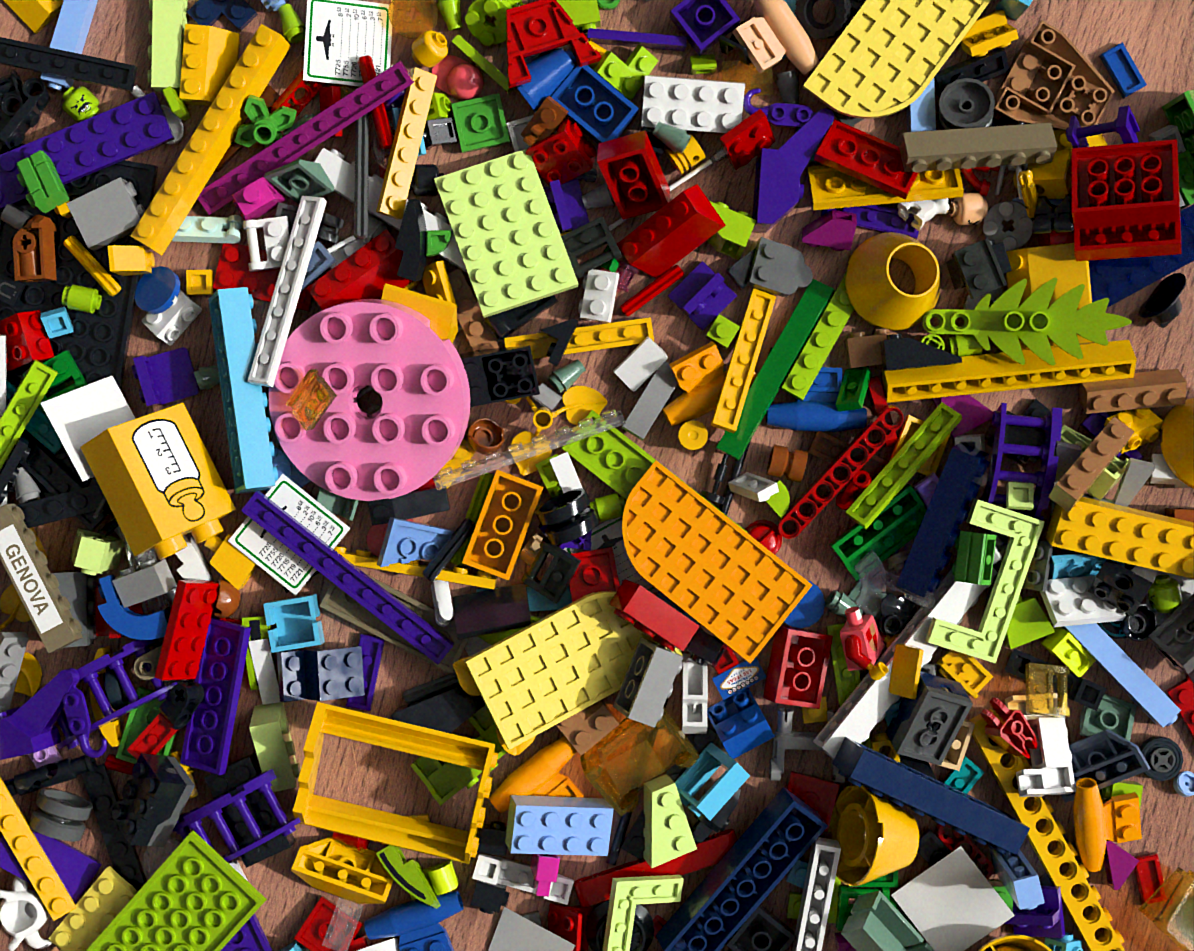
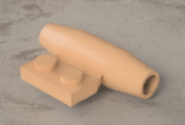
M753 0L760 18L753 17L735 28L732 33L740 45L747 49L748 56L758 72L762 73L777 64L783 55L804 76L815 70L820 61L809 36L784 0Z

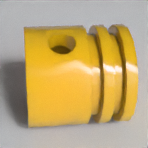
M688 133L691 136L690 141L682 154L677 151L674 153L669 149L665 150L668 159L681 175L684 173L683 170L688 171L689 166L692 168L706 158L702 148L690 133Z
M691 420L680 426L677 438L683 448L697 450L705 445L708 439V432L703 423Z

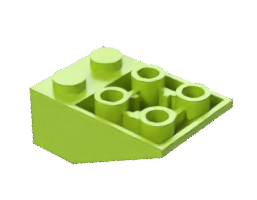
M710 201L726 226L707 241L717 252L739 260L750 238L756 220L752 219V216L746 212L730 210L722 202L713 203Z

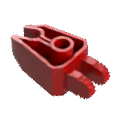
M992 697L989 704L996 713L993 714L988 709H983L980 713L987 723L985 734L1006 752L1017 757L1029 759L1030 755L1026 748L1037 749L1035 733L1021 710L1008 709L1002 701Z

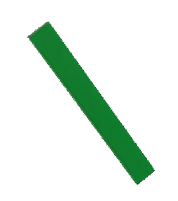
M812 279L747 393L736 432L733 434L725 431L716 447L717 450L738 461L740 460L835 292L834 288Z

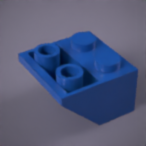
M749 688L707 708V715L724 748L732 759L775 737Z

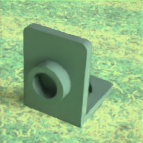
M319 487L316 501L332 514L340 515L347 520L353 521L359 500L336 495Z

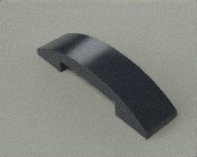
M1015 648L1012 650L1004 669L1008 673L1054 693H1061V696L1095 711L1098 710L1107 689L1082 677L1078 678L1073 673Z

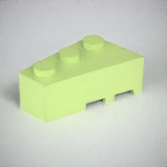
M1065 425L1062 427L1061 441L1081 446L1082 454L1090 445L1092 439ZM1115 457L1087 490V493L1101 500L1121 479L1129 459L1126 458L1125 461H1122Z
M78 528L71 552L73 565L82 568L81 572L89 575L103 574V572L109 573V570L117 569L119 566L124 542L120 538Z
M284 702L254 706L249 729L262 773L273 769L277 778L270 781L273 792L296 788L301 767L299 762L296 763V750L294 742L291 740Z
M667 774L645 782V828H643L645 850L643 851V858L651 868H654L692 852L697 847L675 782Z

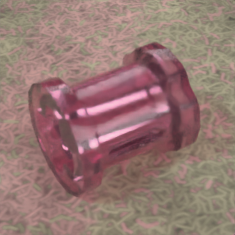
M620 261V267L616 272L619 274L617 289L628 293V286L634 275L639 273V270Z

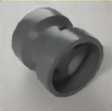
M323 213L316 238L337 244L339 239L338 231L343 227L344 220Z

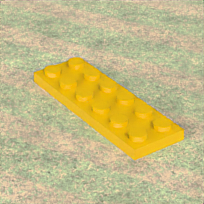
M829 166L808 167L813 210L963 197L964 193L959 169L920 172L905 200Z

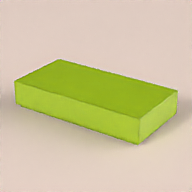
M171 86L163 89L162 92L171 112L183 121L191 119L185 103L179 99V93Z

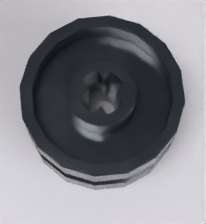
M579 488L561 493L547 500L536 509L535 513L540 524L547 526L544 533L551 545H560L587 534L599 524L595 510L587 508L590 504V499L585 489Z

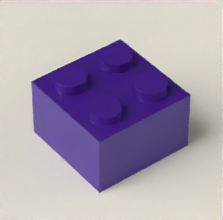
M683 0L670 10L669 16L682 35L687 37V41L699 56L719 42V35L725 37L737 28L740 22V18L726 0Z

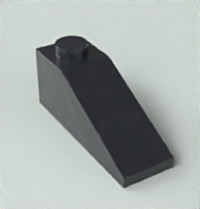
M902 334L886 335L887 340L880 342L883 371L962 363V357L911 338H902Z
M446 485L416 489L393 499L367 501L372 525L389 523L390 517L407 520L450 510Z

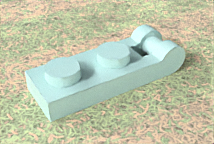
M231 215L229 217L186 216L172 241L239 243L241 240V232L239 230L243 226V218L239 215Z

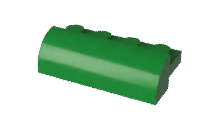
M907 484L867 529L856 523L831 542L829 546L851 576L858 581L930 526L935 520L924 507L925 504L912 486Z

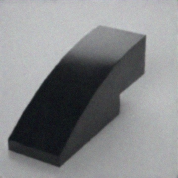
M418 199L408 200L395 244V249L404 251L397 276L415 282L422 280L426 265L427 230L421 202Z

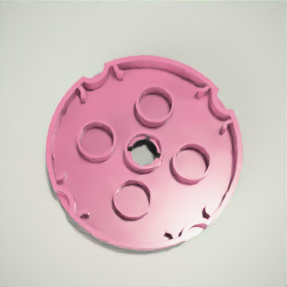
M358 299L327 308L304 321L286 340L274 385L269 387L268 401L272 425L277 439L290 461L302 474L319 487L336 495L354 500L393 499L408 494L427 483L453 458L464 438L470 415V388L463 362L450 339H440L430 328V319L402 304L380 299ZM367 385L380 393L383 402L381 408L377 412L372 413V415L364 412L357 403L358 392L362 388L367 387Z

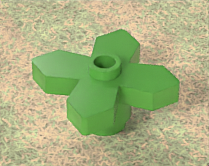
M249 95L244 111L252 122L239 126L235 143L250 147L258 142L264 144L265 148L283 137L280 131L293 126L297 111L281 106L269 113L264 99Z

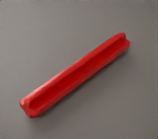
M371 56L359 57L358 65L363 84L376 76ZM382 103L371 110L380 147L382 149H390L394 139L385 105Z

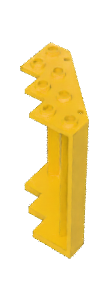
M317 702L303 748L305 757L298 778L299 790L292 811L294 818L299 817L301 821L299 824L466 864L470 863L471 857L476 858L479 846V838L476 837L478 828L483 827L486 808L483 807L484 798L489 799L493 777H489L491 767H496L499 753L495 752V744ZM324 733L481 770L482 773L469 832L314 795Z

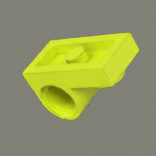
M1055 627V632L1049 634L1041 644L1079 678L1096 660L1068 631L1062 627Z
M452 860L423 869L436 895L450 892L459 885ZM410 894L412 900L416 899Z

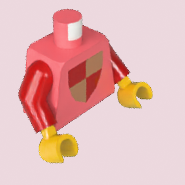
M850 607L845 610L847 621L840 631L848 671L867 669L873 680H880L889 672V669L882 662L877 663L875 666L874 664L885 647L884 642L888 648L899 634L892 637L884 635L879 630V627H877L875 619L871 614L861 615L859 607Z

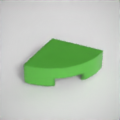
M426 231V256L431 257L443 252L447 248L446 245H449L451 241L452 231Z

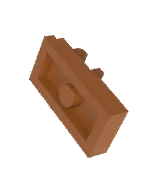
M546 97L522 131L523 141L531 147L551 136L569 111L552 97Z

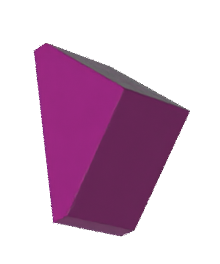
M1110 840L1106 842L1105 872L1108 886L1113 890H1119L1139 860Z

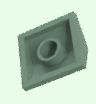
M301 159L269 171L264 175V178L297 204L300 203L301 196L320 197L333 192L335 188L320 163Z
M1104 694L1097 711L1083 705L1080 714V735L1089 737L1109 729L1130 741L1137 705Z

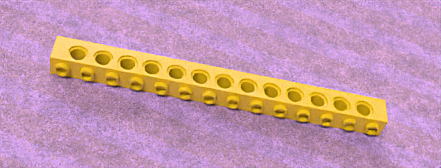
M991 708L988 709L993 714L996 713V711L992 710ZM981 714L970 719L969 721L975 724L972 732L974 741L1017 820L1030 828L1026 837L1053 885L1060 886L1062 903L1087 950L1110 951L1115 949L1116 951H1125L1122 946L1124 942L1122 935L1117 928L1113 930L1110 921L1113 919L1106 907L1102 908L1098 902L1101 897L1094 885L1090 887L1086 880L1089 877L1088 872L1083 864L1078 865L1075 856H1077L1075 848L1071 842L1066 843L1063 837L1066 832L1059 820L1055 822L1051 813L1054 810L1047 799L1043 800L1042 797H1033V806L1025 808L1024 801L1028 797H1019L1018 786L1014 787L1012 785L1016 772L1030 769L1026 758L1010 754V762L1006 765H1001L1000 759L1002 755L1008 752L996 743H989V737L985 734L987 723ZM1039 819H1045V827L1043 829L1037 830V821ZM1056 840L1058 843L1057 848L1053 851H1048V844ZM1064 862H1069V869L1064 873H1060V865ZM1080 884V891L1077 894H1071L1072 887ZM1092 906L1091 914L1083 916L1084 908ZM1098 928H1104L1103 935L1096 938L1095 931Z

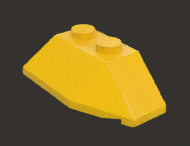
M332 836L309 845L301 846L291 868L293 873L313 888L359 904H385L394 881L376 855L377 852L369 849L357 850L333 839Z

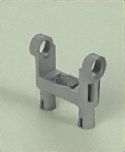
M784 708L777 710V730L773 733L775 737L773 738L772 758H770L769 765L770 781L781 780V773H784L785 749L821 750L813 743V740L820 732L792 731L794 710L786 708V718ZM833 710L827 711V723L835 714ZM831 758L834 783H845V777L838 774L840 769L832 764L833 759Z

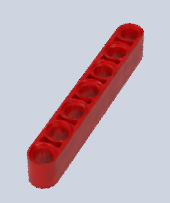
M887 405L882 408L788 508L784 517L780 518L778 522L781 536L786 539L798 536L901 427L904 417L897 406ZM895 411L898 413V419L895 423H887L885 421V415L888 412ZM871 430H879L881 437L878 441L872 442L868 440L867 436ZM854 448L863 449L864 455L861 459L855 460L851 458L850 453ZM838 466H843L847 469L846 475L842 478H838L833 474L834 469ZM822 484L830 487V492L824 496L816 492L817 487ZM805 502L813 506V510L807 514L799 510L800 505ZM791 520L795 522L796 528L793 531H786L782 527L783 523Z
M728 829L709 835L705 838L704 842H695L696 850L654 868H651L643 858L642 860L637 859L580 878L573 883L580 906L588 907L609 900L613 878L661 875L681 876L715 865L736 843L734 829Z

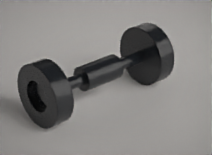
M726 454L723 455L721 464L718 463L713 478L715 483L712 493L701 491L702 497L720 504H724L725 497L716 495L720 482H723L728 467L726 465L728 455Z

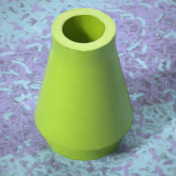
M438 0L436 5L448 30L452 31L462 28L460 0Z
M285 4L279 7L278 12L284 38L288 39L289 43H297L305 39L306 26L294 11L292 5Z

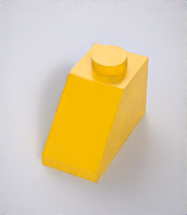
M108 246L111 272L121 276L152 273L151 267L155 266L153 252H150L149 248L145 246Z

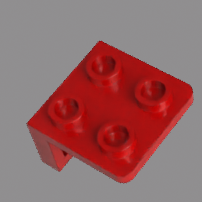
M568 116L560 123L557 133L528 147L526 155L532 157L537 171L549 186L551 181L559 180L562 185L590 171L595 161L596 150L593 144L587 142L582 135L580 126L574 123Z
M40 310L16 313L0 321V335H6L7 373L33 363L35 359L40 362L55 357L41 320Z

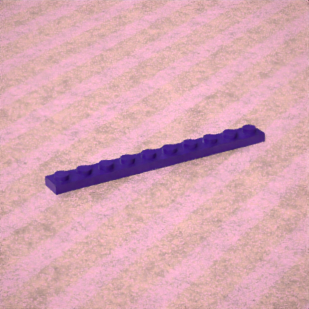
M259 490L253 494L241 510L437 665L453 647V642Z

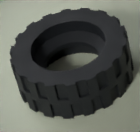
M818 0L796 1L795 14L797 20L807 35L817 40L837 37L848 26L853 15V6L850 0H830L835 8L834 17L829 23L821 24L814 19L812 13L813 6Z

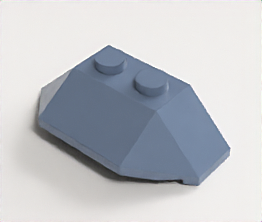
M1109 729L1069 744V750L1072 754L1071 762L1075 787L1077 780L1092 778L1097 782L1098 789L1100 790L1151 769L1137 745ZM1075 792L1061 794L1064 802L1074 800Z

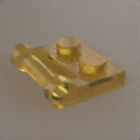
M1037 663L1026 664V714L1055 716L1059 718L1070 717V709L1067 702V676L1070 675V668L1068 666ZM1053 674L1057 676V707H1053Z

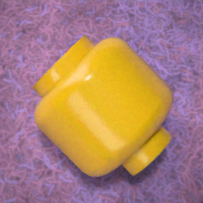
M427 30L412 43V57L418 65L431 68L436 66L448 54L445 36L436 31Z

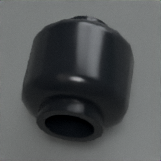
M416 164L409 190H412L415 196H436L438 191L434 178L443 176L444 173H439L438 167L434 164Z

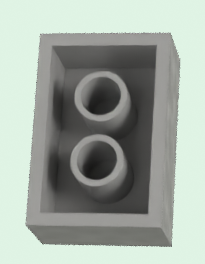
M641 637L613 707L627 718L655 728L657 722L663 716L665 701L672 694L675 676L682 669L683 656L658 643Z

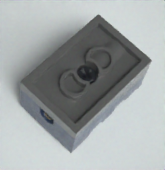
M920 671L916 699L903 697L899 705V713L897 717L892 718L886 734L897 754L941 766L973 702L961 683Z

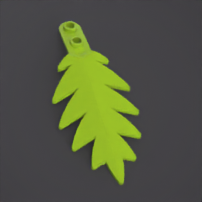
M1053 278L1034 291L1020 306L1027 279L1019 281L1006 290L990 307L991 294L989 293L979 301L974 310L932 309L923 316L922 325L930 334L974 335L977 342L987 351L990 350L989 337L1002 352L1019 364L1024 365L1025 359L1019 343L1020 339L1035 355L1053 366L1056 362L1048 337L1068 354L1082 359L1083 354L1077 334L1089 341L1106 346L1108 345L1105 331L1127 326L1132 323V320L1123 316L1105 313L1109 298L1097 300L1077 310L1085 288L1084 284L1069 290L1048 308L1057 283V278ZM932 317L938 318V326L934 327L930 324ZM957 318L964 320L962 327H958L955 324Z

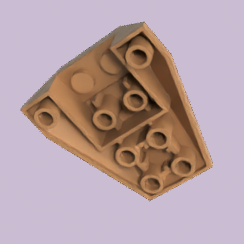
M1041 20L1021 46L1009 72H1007L1000 85L994 110L1017 122L1027 124L1051 123L1054 129L1066 131L1069 127L1071 116H1076L1081 127L1097 125L1115 90L1062 31Z

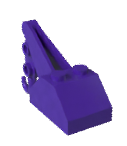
M760 88L749 90L744 96L743 107L750 116L761 109L765 113L768 122L774 126L801 128L778 150L762 148L756 158L752 219H755L756 223L752 232L766 233L790 213L796 204H799L800 199H803L804 184H800V176L834 121V113L828 108L813 112L807 105L774 103L763 108H755L751 105V97L761 92Z
M68 668L60 671L24 705L0 712V760L35 753L61 743L59 730L54 724L63 708L68 727L78 740L82 752L91 758H98L105 753L107 749V740L105 738L102 739V745L99 750H94L90 747L89 732L91 721L85 696L76 687L80 679L76 669Z

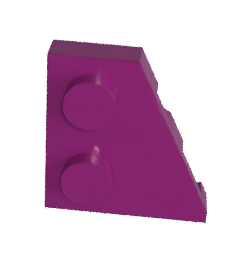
M970 395L931 398L936 408L943 402L961 414L962 420L950 434L953 439L992 419L993 411Z

